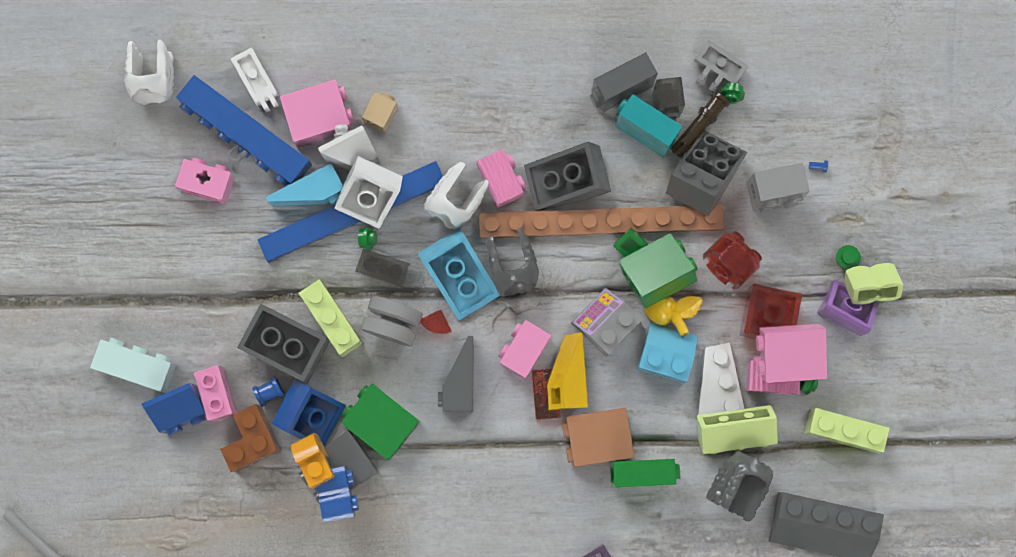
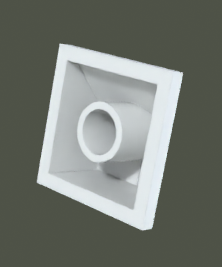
M363 126L318 148L327 164H332L346 170H351L358 156L374 164L380 163Z

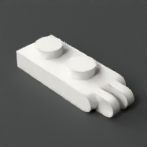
M252 47L231 58L256 106L262 105L266 113L270 111L266 102L271 101L274 108L278 107L279 105L275 97L279 95Z

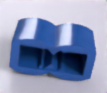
M347 465L331 468L335 478L317 486L323 523L356 516L355 511L359 510L357 495L352 496L351 485H355L353 471L348 470Z

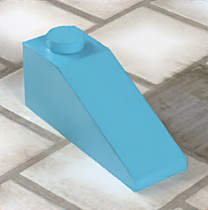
M329 164L267 196L266 199L271 206L326 205L328 203L333 205L337 203L343 184L332 164Z

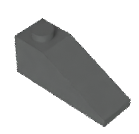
M473 336L467 337L443 384V392H438V407H442L443 412H473Z

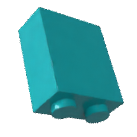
M633 94L629 100L624 98L615 115V118H617L615 127L663 158L682 129L680 124Z

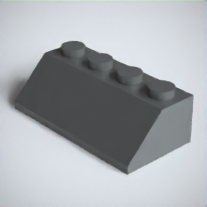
M778 492L769 542L836 557H872L880 540L884 514Z

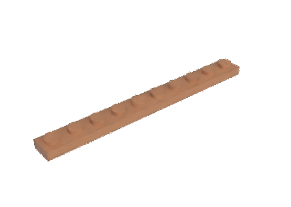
M716 205L709 216L691 206L479 213L480 239H487L491 235L493 238H519L517 231L519 228L528 237L624 234L630 227L637 233L724 230L723 205Z

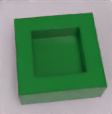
M630 227L614 243L613 247L626 257L647 246L648 243Z

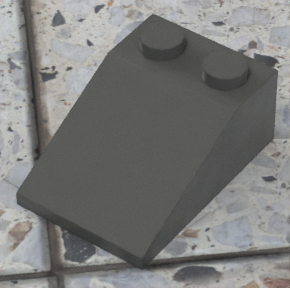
M591 142L582 143L524 165L535 211L585 201L611 192L600 146Z

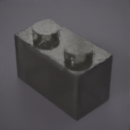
M682 77L657 79L652 91L654 108L674 121L680 118L685 107Z

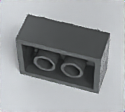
M260 304L237 348L308 384L330 340L328 337Z

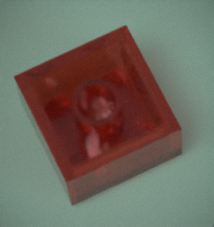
M752 284L748 288L739 335L756 339V336H760L759 328L797 325L802 294Z

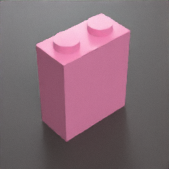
M336 79L280 96L296 147L333 137L336 133L334 128L339 124H346L348 130H352L350 123L354 122L351 109H346L343 102L347 100L344 86H338Z
M821 324L759 328L760 336H756L757 351H760L761 360L757 361V372L766 383L827 379L826 329Z

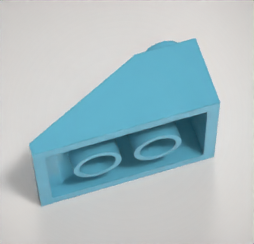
M460 228L418 253L421 261L458 320L463 319L500 296L493 281Z

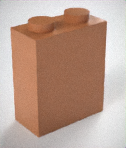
M626 407L566 417V423H562L564 438L569 437L570 447L566 448L568 463L573 462V467L634 458Z

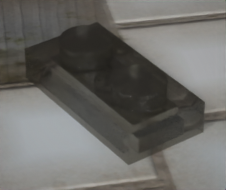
M363 248L355 272L403 288L410 263Z

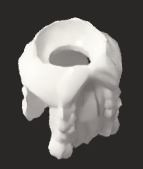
M162 40L157 42V73L142 76L143 55L139 53L133 41H129L127 45L124 82L131 99L143 105L149 103L160 104L170 100L172 97L174 59L172 53L167 51Z
M459 162L451 167L447 174L440 179L439 183L435 185L432 194L427 197L424 206L426 212L432 217L437 216L449 229H457L469 222L472 214L481 203L489 185L487 180L478 182L461 209L449 202L446 194L465 167L463 162Z

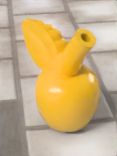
M669 296L646 309L644 308V313L653 323L660 326H667L672 322L680 336L683 337L690 333L683 320L691 319L701 309L700 306L703 304V299L688 296L681 298L677 302Z

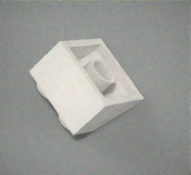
M358 156L347 176L334 209L380 229L400 192L403 176Z

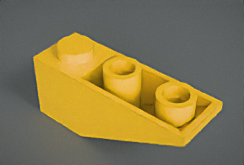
M582 333L565 335L547 384L549 410L588 407Z

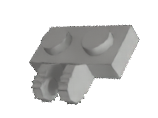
M708 40L694 60L695 63L705 68L695 84L699 87L703 85L709 72L717 76L708 90V93L712 95L722 80L726 83H738L748 65Z

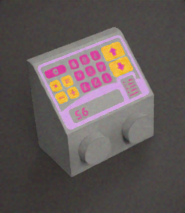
M605 288L571 323L607 357L636 328L643 318L624 300Z

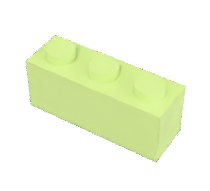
M320 279L299 292V295L340 356H346L363 344Z
M771 405L697 415L698 441L703 454H717L730 450L740 451L744 448L767 447L778 444L777 417Z
M813 408L809 409L804 434L874 453H883L890 428Z

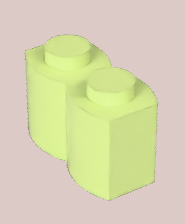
M880 263L872 267L856 266L847 269L845 272L844 284L853 304H868L876 300L892 301L900 298L902 295L903 283L894 264Z

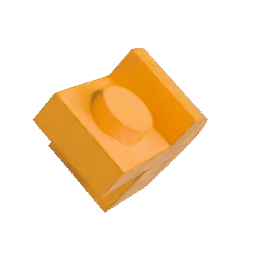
M312 433L291 444L294 459L299 464L309 488L313 489L335 478L327 461L329 458L316 433Z

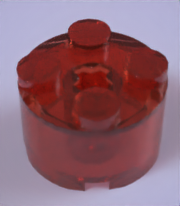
M734 231L732 234L724 233L703 253V260L707 257L709 261L706 266L710 272L723 284L726 285L728 282L733 284L732 289L735 290L739 289L760 268L759 262L762 260L761 255L756 250L750 249L744 243L745 239L737 231Z

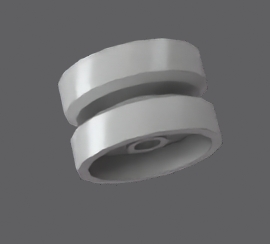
M371 296L368 309L371 313L381 318L373 316L364 317L360 329L376 337L412 347L416 334L413 330L403 325L419 326L423 313L392 299Z

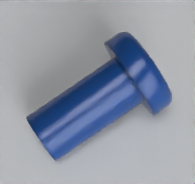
M824 160V163L809 162V169L823 170L826 173L828 161Z

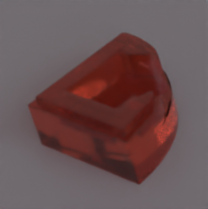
M438 310L421 319L420 323L432 333L443 335L452 332L442 310Z

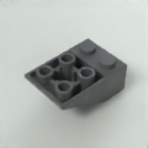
M704 130L672 172L666 194L709 216L720 201L747 152Z

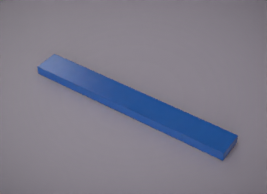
M437 161L403 175L400 192L391 208L435 189V185L443 177ZM334 205L257 240L266 261L269 263L362 221L334 209Z

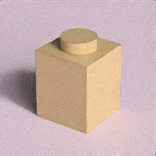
M374 92L362 115L364 124L386 134L398 110L395 98L385 92H382V94Z

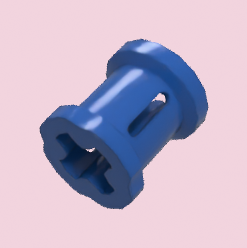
M275 376L271 378V381L259 387H252L261 407L266 406V402L278 396L281 398L285 396Z

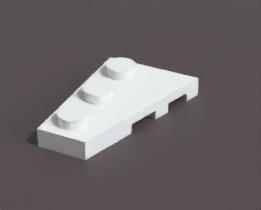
M730 343L704 348L698 415L744 409Z

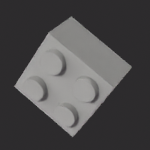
M803 163L754 172L746 182L752 210L760 209L761 213L775 210V206L784 204V208L799 205L798 202L804 200V197L810 192Z

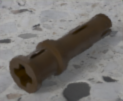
M714 91L712 98L704 107L701 106L698 111L699 115L674 145L670 147V150L675 154L681 147L676 156L682 158L710 124L717 121V116L725 107L727 108L730 105V102L722 94Z

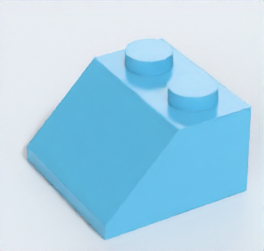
M650 322L636 370L679 383H686L693 364L698 336L687 334L681 337L678 330Z

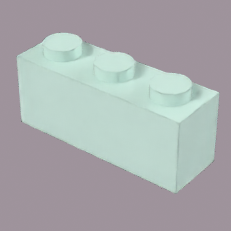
M111 337L109 342L100 340L90 368L167 393L176 368L175 364L170 363V357L156 353L155 357L146 355L148 350L133 345L132 350L123 347L125 342Z

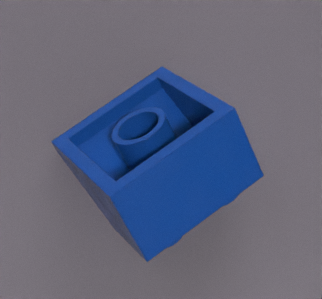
M294 379L271 424L299 439L316 433L325 447L346 405Z
M187 383L142 403L145 412L158 432L168 433V436L182 431L181 426L191 423L193 426L206 420V413L198 386Z

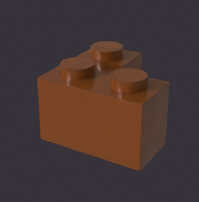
M257 404L233 415L243 438L220 449L230 472H238L281 451L262 407Z

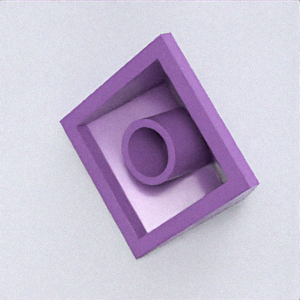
M835 279L817 313L856 335L863 336L872 329L879 303L874 301L862 305L853 304L845 284Z

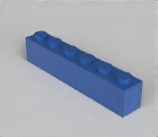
M193 75L176 96L181 103L179 107L190 116L193 113L200 117L198 122L207 129L215 128L219 131L217 136L227 144L232 141L238 145V152L247 151L246 158L250 155L257 160L255 164L265 172H268L270 169L276 174L274 178L285 187L302 179L311 168L312 164L306 157L197 76Z

